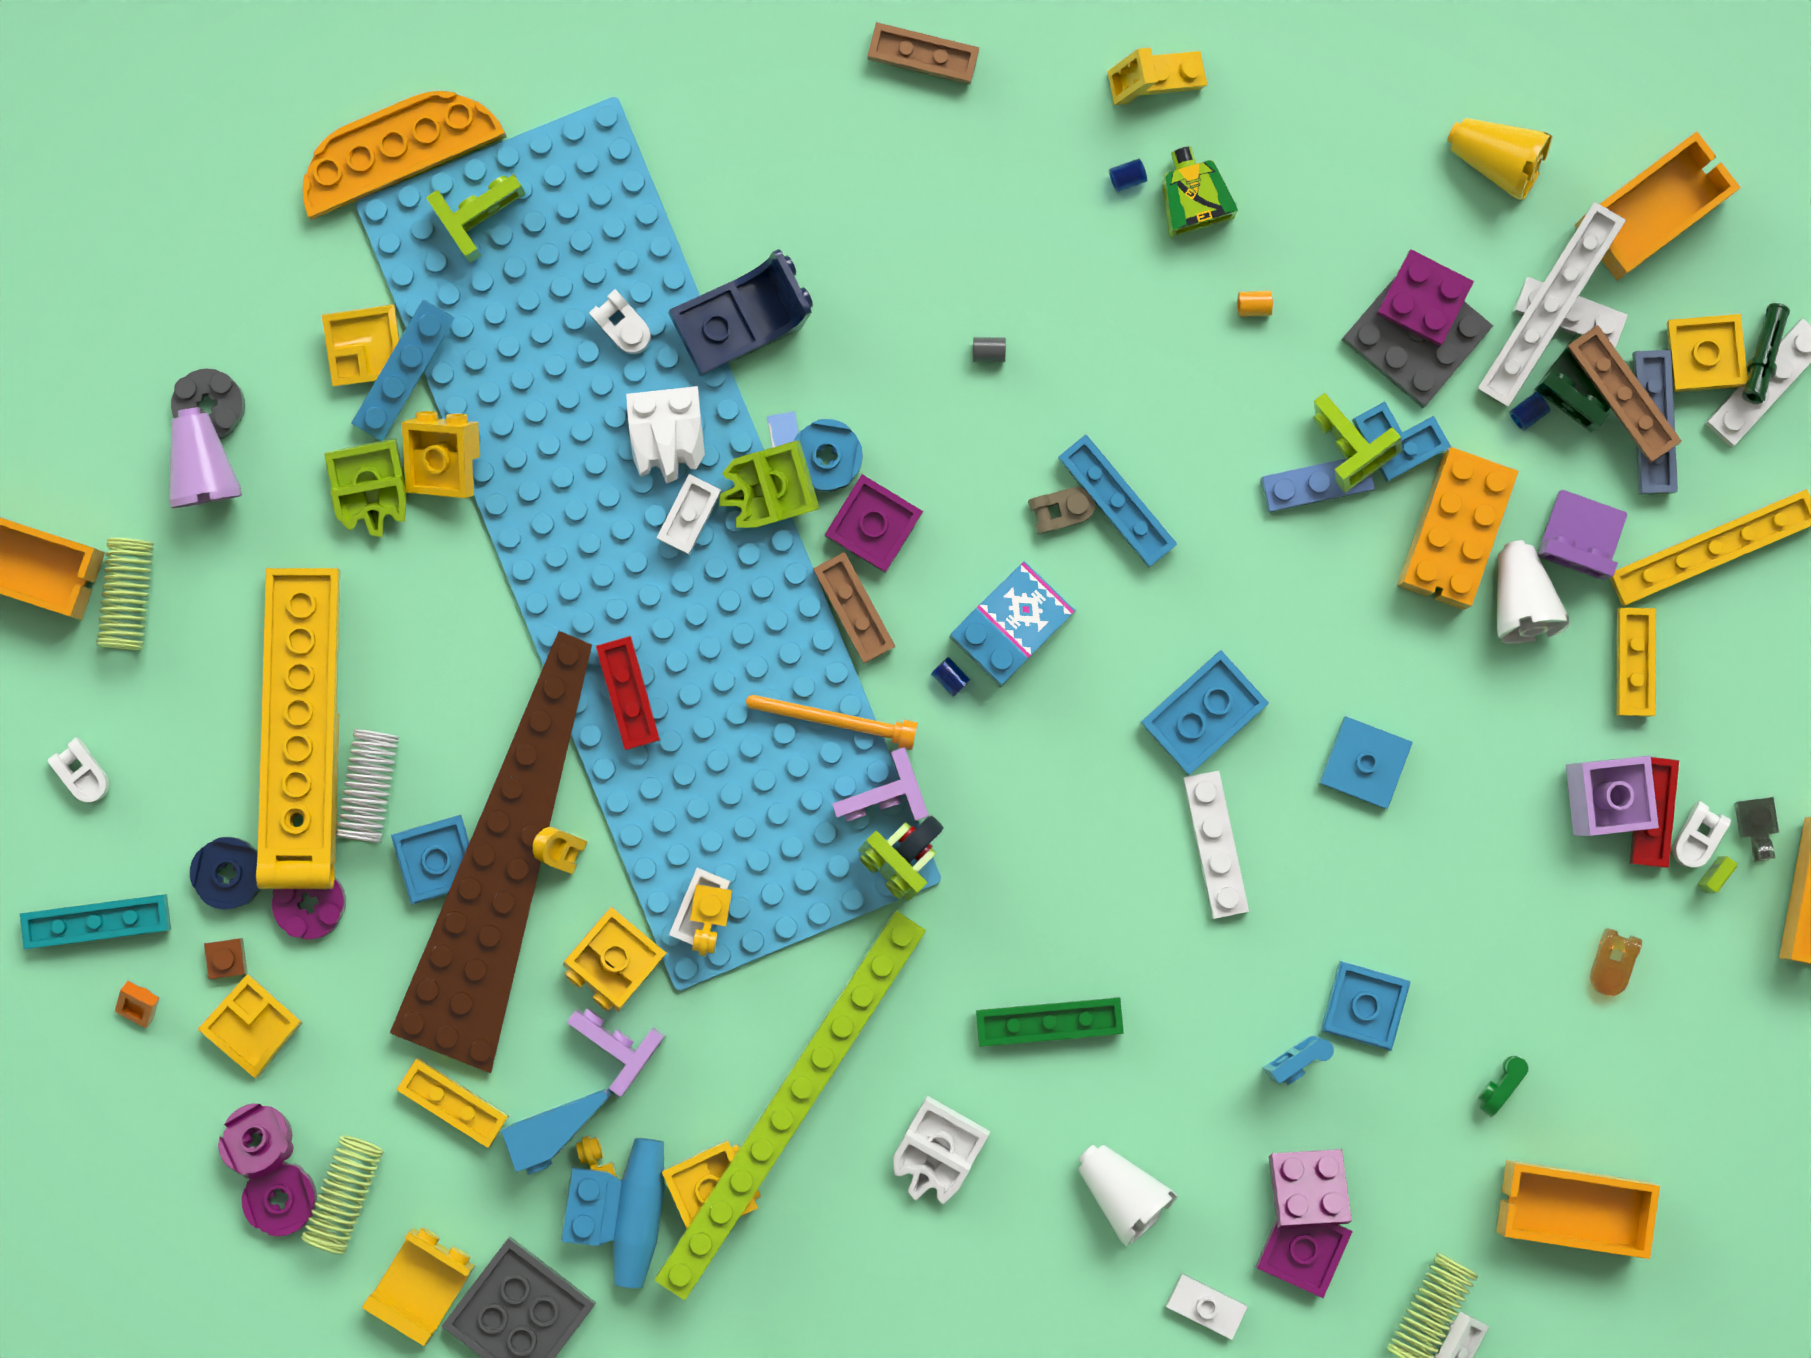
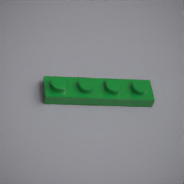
M1120 997L976 1010L979 1047L1124 1034Z

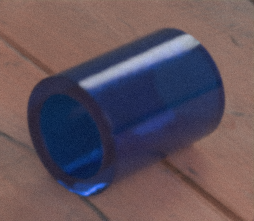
M1140 158L1109 169L1110 179L1117 193L1147 182L1146 171Z
M1534 392L1510 410L1509 414L1514 423L1522 431H1525L1551 410L1545 399L1539 393Z
M947 657L931 673L953 697L971 681L950 657Z

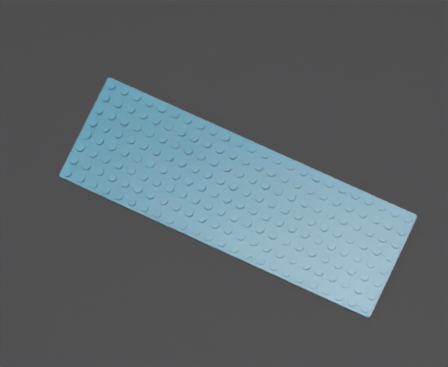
M616 97L608 98L358 200L356 208L405 328H407L423 299L455 317L426 366L424 375L442 419H446L448 414L462 413L468 415V421L478 422L480 458L472 460L474 497L543 666L558 631L592 644L571 735L656 944L666 952L663 961L674 987L678 990H683L899 900L886 888L885 883L887 880L878 871L874 874L863 865L859 859L862 854L858 849L876 830L887 841L905 822L915 829L919 826V822L914 820L906 795L899 796L900 804L880 810L879 804L865 808L866 816L846 822L844 816L837 818L832 805L835 802L900 780L884 738L750 709L746 705L748 696L757 695L876 721L793 518L756 528H736V518L742 513L741 508L738 506H719L718 498L690 555L657 539L689 474L720 489L723 493L735 487L734 482L726 479L722 474L730 462L735 458L763 451L764 448L729 364L700 377L668 314L670 309L700 296L619 99ZM514 174L526 194L466 232L482 255L472 263H469L426 197L438 190L454 213L459 210L458 205L472 195L479 197L487 192L489 184L495 179L504 175L508 178ZM614 289L621 294L650 329V345L640 354L632 355L622 351L589 315V312L595 306L600 308L608 300L607 296ZM617 310L609 320L616 326L625 317ZM698 386L705 456L695 470L690 469L685 463H679L678 478L666 484L662 472L657 466L652 467L648 475L640 477L633 460L626 394ZM631 636L661 741L626 751L596 646ZM897 841L892 847L896 849L900 843ZM932 857L918 871L928 882L921 890L936 885L941 880L940 873ZM914 859L909 864L913 867L918 861ZM696 868L731 881L728 890H733L727 926L713 924L711 931L718 932L714 954L707 953V956H700L698 951H692V944L669 935Z

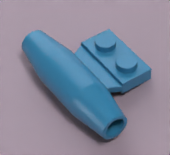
M635 1138L622 1180H619L608 1171L571 1167L561 1241L598 1246L613 1240L614 1285L643 1288L656 1248L665 1188V1179L661 1172L664 1170V1142L660 1140Z

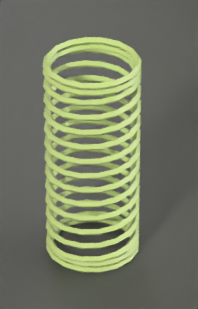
M108 538L106 547L113 551H108L105 554L112 558L107 559L105 564L112 567L104 569L106 573L111 575L103 577L105 581L110 583L102 585L104 589L109 591L101 594L108 599L100 602L107 607L99 610L106 615L98 618L105 623L97 626L105 631L97 634L100 638L96 640V645L116 649L142 650L143 641L106 635L145 636L144 633L107 627L144 629V625L108 619L145 621V617L109 611L146 613V609L110 603L146 605L148 602L111 595L147 597L149 594L111 587L148 589L150 586L122 582L110 578L149 581L150 577L128 575L110 570L150 573L151 570L147 568L129 567L111 562L149 565L152 562L111 554L151 557L153 556L152 553L130 550L151 551L154 549L152 547L154 544L137 539Z
M347 1135L340 1136L339 1144L376 1159H369L340 1147L335 1148V1150L345 1156L368 1162L374 1167H367L338 1155H334L332 1158L340 1163L363 1169L371 1175L361 1174L336 1163H330L329 1165L331 1168L343 1173L361 1177L368 1183L359 1182L351 1177L330 1170L326 1173L335 1179L359 1185L365 1190H356L351 1186L328 1178L323 1179V1181L338 1189L356 1193L362 1198L352 1197L327 1186H322L320 1189L333 1196L354 1201L359 1206L350 1205L325 1194H318L317 1196L325 1202L349 1208L357 1214L347 1213L335 1206L317 1201L314 1203L315 1206L331 1213L347 1216L353 1221H345L333 1214L317 1209L311 1210L314 1215L332 1222L345 1224L350 1229H343L316 1217H310L308 1220L323 1228L342 1232L348 1237H340L335 1233L314 1225H306L305 1227L309 1231L303 1232V1236H301L302 1240L307 1244L334 1254H344L346 1252L345 1250L348 1246L346 1240L351 1239L349 1233L354 1231L352 1225L357 1223L355 1217L360 1215L358 1209L363 1208L361 1201L366 1200L364 1194L369 1192L367 1186L372 1184L369 1178L375 1177L373 1170L378 1169L376 1163L381 1161L380 1157L384 1153L383 1149L372 1143Z
M1436 1253L1437 1256L1433 1259L1434 1262L1455 1276L1432 1265L1429 1266L1431 1270L1451 1283L1430 1273L1425 1274L1450 1292L1426 1280H1422V1283L1444 1298L1421 1287L1418 1290L1443 1307L1417 1294L1414 1295L1417 1300L1439 1314L1414 1302H1410L1413 1307L1436 1322L1410 1309H1406L1407 1313L1432 1329L1408 1317H1402L1403 1320L1429 1337L1401 1323L1398 1324L1400 1328L1425 1344L1399 1331H1394L1396 1335L1422 1352L1394 1338H1391V1341L1398 1346L1388 1343L1387 1350L1399 1358H1434L1433 1354L1429 1351L1434 1353L1439 1351L1432 1343L1443 1345L1442 1341L1436 1336L1446 1338V1334L1439 1328L1449 1331L1450 1327L1443 1321L1454 1323V1320L1446 1313L1458 1316V1313L1450 1306L1457 1309L1462 1308L1453 1298L1464 1302L1466 1301L1465 1297L1457 1291L1470 1294L1469 1290L1459 1283L1473 1287V1283L1467 1278L1477 1281L1478 1274L1452 1259Z

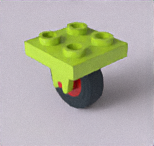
M931 815L916 829L913 826L910 827L905 822L887 841L876 830L858 849L862 854L859 859L869 871L874 874L878 871L887 880L885 886L896 898L900 900L904 897L909 901L928 883L918 871L936 854L930 843L944 828ZM898 841L900 845L894 849L892 846ZM916 859L918 862L912 867L909 863Z

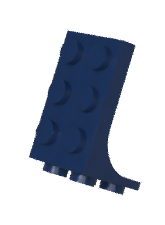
M780 249L773 251L765 262L745 275L669 310L668 314L700 377L801 330L811 315V307H813L811 296L805 287L800 288L795 278L796 268L793 261L788 255L784 256Z

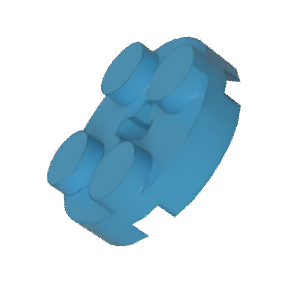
M820 419L806 426L796 435L794 441L800 440L814 490L832 492L845 488L858 475L863 459L862 446L856 434L846 424L833 419ZM825 446L832 447V453L837 454V459L831 460L829 465H823L822 459L816 456L818 451H824Z

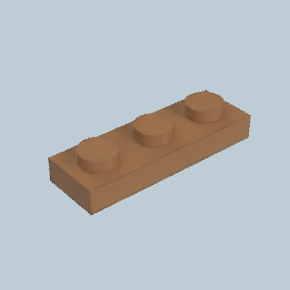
M876 22L868 52V60L971 85L979 47Z
M845 552L813 568L863 664L895 648V644Z

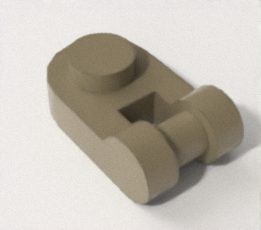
M1072 487L1028 500L1030 511H1035L1038 522L1035 524L1038 535L1083 523L1092 516L1095 509V501L1082 487ZM1058 504L1061 517L1051 519L1048 507Z

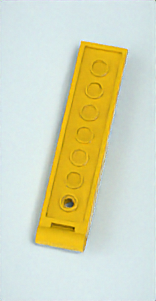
M266 568L258 857L256 869L258 889H333L340 717L337 713L340 570L338 568ZM302 815L304 818L303 824L295 827V817Z

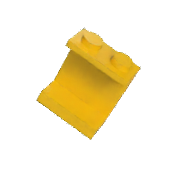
M421 1227L419 1231L413 1228L405 1236L406 1241L377 1288L369 1295L362 1308L422 1346H425L435 1333L475 1265L469 1262L471 1257L467 1253L453 1246L450 1250L438 1243L440 1238L436 1234Z

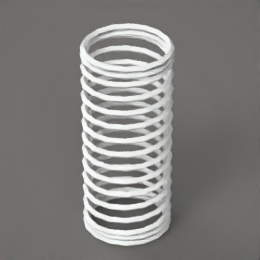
M355 729L353 730L355 732L353 737L368 742L353 741L351 743L353 746L366 750L352 749L350 750L351 754L365 758L352 757L349 758V761L364 766H348L349 770L362 774H346V777L366 783L345 782L344 784L348 787L364 791L344 790L343 792L344 794L363 799L342 798L341 800L345 803L362 807L341 806V810L360 815L340 814L339 817L359 823L338 822L337 824L341 827L362 832L337 829L335 835L380 843L382 842L380 839H382L381 836L383 834L365 828H384L382 824L367 820L384 821L385 817L368 812L385 813L387 810L369 804L386 805L388 801L366 795L388 797L390 794L367 787L389 789L391 787L389 784L369 779L390 781L392 777L370 771L392 773L394 770L371 763L393 765L395 761L372 755L394 757L397 754L369 746L396 749L398 746L392 743H398L399 737L391 734Z

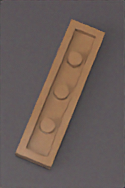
M1599 325L1567 346L1569 352L1650 464L1682 442Z

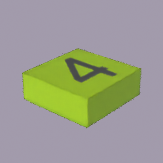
M1718 856L1697 886L1707 893L1719 892L1738 867L1737 863L1728 856Z

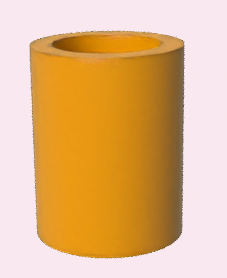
M1238 292L1237 307L1239 317L1272 316V292Z

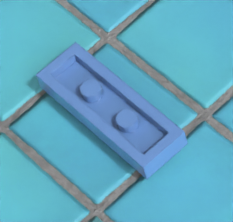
M1348 459L1262 476L1261 481L1268 512L1270 513L1373 491L1375 487L1372 474L1346 493L1337 485L1334 469Z

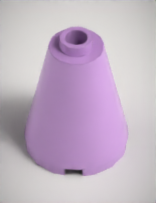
M199 407L177 411L178 418L172 419L169 484L171 508L201 505L207 502H218L242 496L241 486L208 413L200 414Z

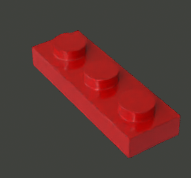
M628 636L597 645V653L624 749L627 751L661 741L632 637Z
M1651 757L1659 828L1633 831L1629 864L1669 868L1680 760Z

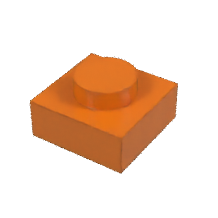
M127 981L120 990L114 1012L147 1028L154 1019L160 997L152 994L144 987H139Z

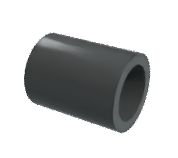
M973 337V362L1005 363V337Z

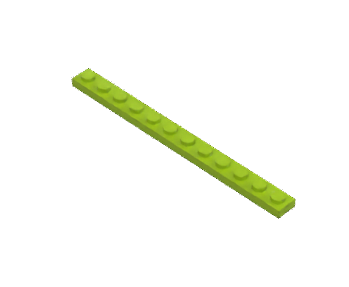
M897 910L894 911L659 1270L654 1281L684 1301L687 1299L926 932L924 928Z

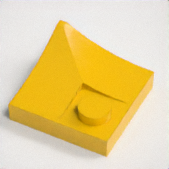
M395 304L322 314L332 386L376 381L399 341Z
M247 974L202 1023L198 1030L249 1074L258 1079L275 1055L303 1022L252 976Z

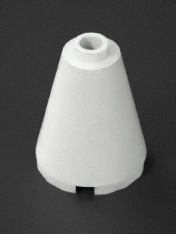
M1523 540L1505 544L1504 550L1498 553L1497 634L1499 639L1503 643L1508 644L1528 643L1536 641L1535 635L1547 632L1549 638L1565 631L1570 626L1569 616L1534 546L1525 544Z
M1092 1145L1078 1159L1082 1163L1078 1171L1125 1247L1130 1242L1132 1244L1160 1218L1159 1215L1162 1213L1161 1209L1163 1207L1168 1210L1178 1198V1195L1172 1189L1105 1145L1099 1148Z

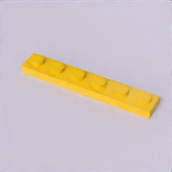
M1805 489L1615 570L1614 576L1610 577V581L1621 606L1630 604L1810 527V494Z

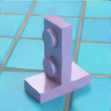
M905 747L891 752L900 780L833 803L837 818L844 816L846 822L866 816L865 808L879 804L880 810L901 803L899 796L906 795L915 821L929 817Z
M588 1008L585 1012L579 1009L575 1010L567 1023L625 1064V1067L609 1088L615 1094L622 1097L666 1035L656 1028H652L637 1050L631 1047L634 1041L618 1029L614 1033L602 1026L605 1020Z

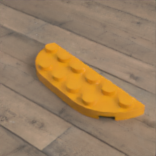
M431 91L412 96L337 129L320 143L313 153L314 156L307 173L304 174L303 201L308 218L310 220L318 218L507 137L497 118L478 101L449 91Z

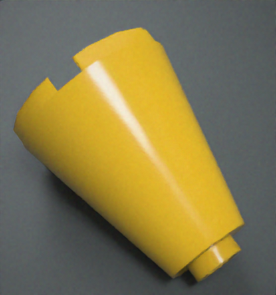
M1465 118L1462 123L1456 122L1453 125L1447 142L1452 143L1451 151L1512 197L1524 200L1540 174L1538 169L1542 160L1545 161L1553 136L1543 131Z

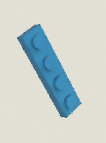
M422 300L351 424L380 441L384 440L455 317L428 301Z
M1086 434L1058 456L1059 461L1091 496L1098 508L1148 568L1177 545L1176 541Z

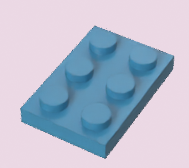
M1220 650L1140 723L1189 776L1265 708L1269 702L1224 652Z

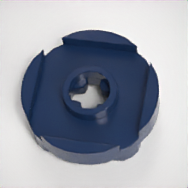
M220 837L212 840V842L207 843L195 854L191 862L190 881L193 888L196 889L197 894L207 905L214 908L236 909L251 903L261 890L258 889L256 881L258 850L247 841L239 838ZM227 863L233 864V870L237 871L236 878H231L229 884L224 883V877L218 875L219 868H226Z

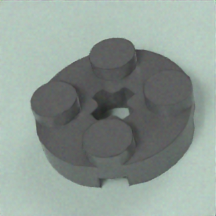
M208 368L195 370L180 378L174 386L171 398L173 418H178L177 411L199 407V403L203 402L204 397L209 396L211 400H217V406L212 407V413L208 415L221 440L229 436L238 422L242 420L245 413L244 394L238 384L223 372ZM200 409V414L206 413L204 409Z

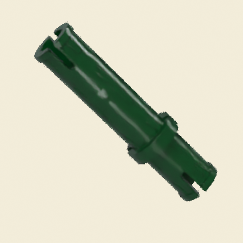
M1771 303L1766 308V315L1755 354L1747 365L1749 375L1742 398L1749 403L1762 404L1766 400L1770 379L1776 374L1777 365L1775 361L1787 318L1790 314V309L1784 304Z

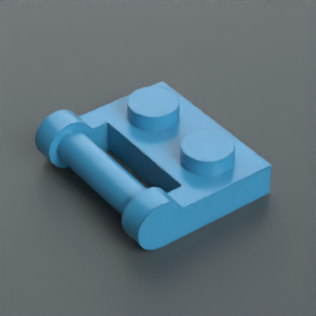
M1309 1036L1262 1068L1270 1080L1278 1084L1285 1082L1289 1085L1305 1074L1303 1068L1314 1060H1329L1333 1056L1334 1047L1326 1039Z

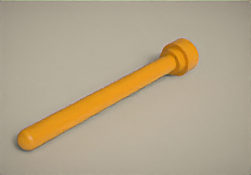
M750 695L746 699V705L750 709L892 739V743L899 744L898 748L905 747L908 750L913 748L918 722L904 719L903 723L896 721L894 725L757 695Z

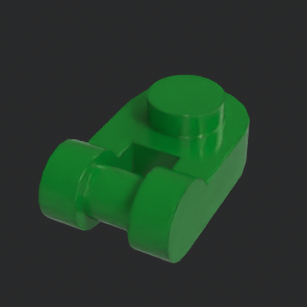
M1518 1056L1507 1057L1503 1062L1504 1073L1495 1084L1490 1081L1479 1094L1478 1098L1483 1101L1480 1109L1490 1117H1493L1501 1109L1527 1075L1528 1064L1524 1059Z

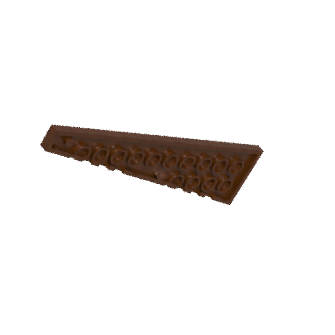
M558 631L390 1030L392 1035L488 1073L492 1072L541 861L534 857L533 841L539 832L550 826L592 644L561 631Z

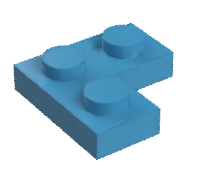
M1386 402L1375 406L1352 420L1356 429L1369 444L1392 427L1401 436L1402 452L1379 468L1386 482L1451 447L1434 416L1402 432Z

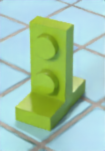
M514 174L508 178L504 175L495 179L489 184L487 192L479 197L472 195L458 205L459 210L454 213L438 190L426 197L469 263H472L482 255L466 232L526 194Z
M1323 393L1314 400L1315 415L1313 419L1325 434L1330 431L1337 440L1335 442L1336 447L1348 459L1334 469L1336 483L1344 493L1402 452L1401 436L1393 427L1369 444L1326 393Z

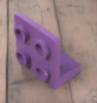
M1561 490L1557 494L1537 554L1539 558L1601 580L1613 577L1618 562L1612 561L1624 527L1627 513L1566 490Z

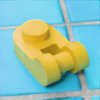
M547 827L536 835L533 841V854L537 860L549 866L574 874L577 864H575L576 858L580 850L584 852L588 841L557 828Z

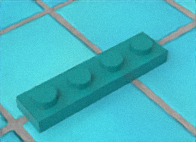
M167 894L20 913L23 949L171 930Z

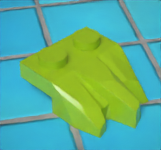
M396 439L324 453L332 488L330 493L335 515L349 531L355 528L359 519L364 518L370 535L383 537V518L386 514H391L395 521L405 522V478Z
M800 440L735 458L722 472L726 479L734 482L735 487L720 494L719 506H738L741 508L742 513L736 518V528H756L820 509Z

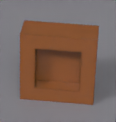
M243 938L204 943L209 979L248 974Z

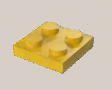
M1741 314L1672 319L1667 321L1668 345L1672 354L1673 393L1746 386L1748 377Z

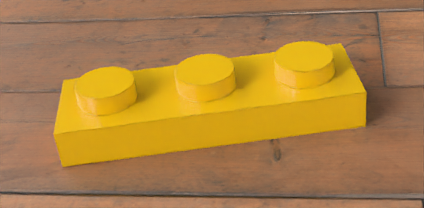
M1656 608L1617 609L1616 716H1656Z
M419 1058L415 1059L396 1089L487 1148L492 1145L509 1118V1115Z

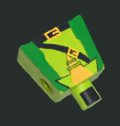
M1191 146L1182 147L1171 152L1176 170L1164 174L1162 180L1169 236H1177L1234 219L1238 212L1237 205L1214 161L1208 160L1196 164Z

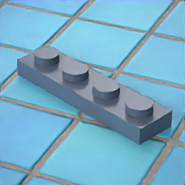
M1671 350L1633 352V374L1675 431ZM1636 445L1639 495L1674 494L1678 492L1676 447L1650 464Z

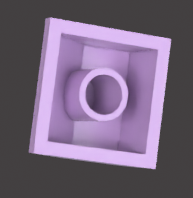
M1650 756L1565 764L1574 836H1594L1659 828Z

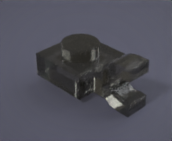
M1774 797L1735 802L1740 838L1751 837L1753 861H1766L1776 858L1773 843L1769 838L1770 834L1779 833Z

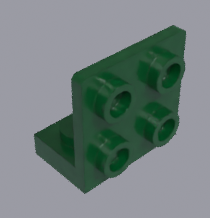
M1576 334L1573 337V339L1569 342V344L1578 339L1579 337H1581L1582 335ZM1566 346L1534 390L1589 432H1592L1600 427L1609 416L1607 411L1610 407Z

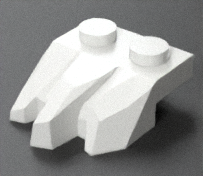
M698 386L626 394L633 460L640 477L648 475L651 468L657 466L660 468L666 484L678 478L679 463H685L690 469L696 470L705 456Z
M926 1096L893 1156L894 1175L900 1177L907 1173L914 1175L908 1193L915 1201L929 1188L934 1187L937 1189V1199L944 1204L959 1190L970 1171L971 1165L987 1140L990 1131L933 1098Z

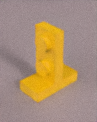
M1151 47L1138 48L1107 71L1114 105L1128 104L1139 95L1201 90L1207 86L1201 51L1152 55Z

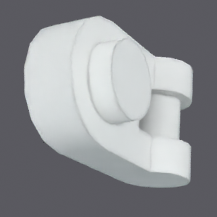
M614 289L607 296L608 300L600 308L595 306L589 312V315L622 351L632 355L640 354L650 345V329L621 294ZM619 310L625 318L614 326L609 318Z
M78 737L69 742V748L61 754L56 752L47 759L57 775L78 800L88 803L97 802L108 793L109 779L106 773L91 755L87 746ZM78 759L83 766L73 773L69 765Z
M1698 801L1691 809L1687 821L1673 844V855L1676 861L1687 868L1705 865L1728 829L1731 819L1723 814L1717 816L1709 811L1708 805ZM1701 823L1710 827V832L1707 836L1697 831Z

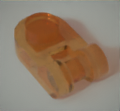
M1610 928L1604 930L1590 972L1591 985L1598 993L1615 996L1625 990L1629 983L1635 960L1640 953L1642 939L1634 936L1629 938L1620 936L1618 931ZM1613 949L1623 952L1620 962L1610 959Z

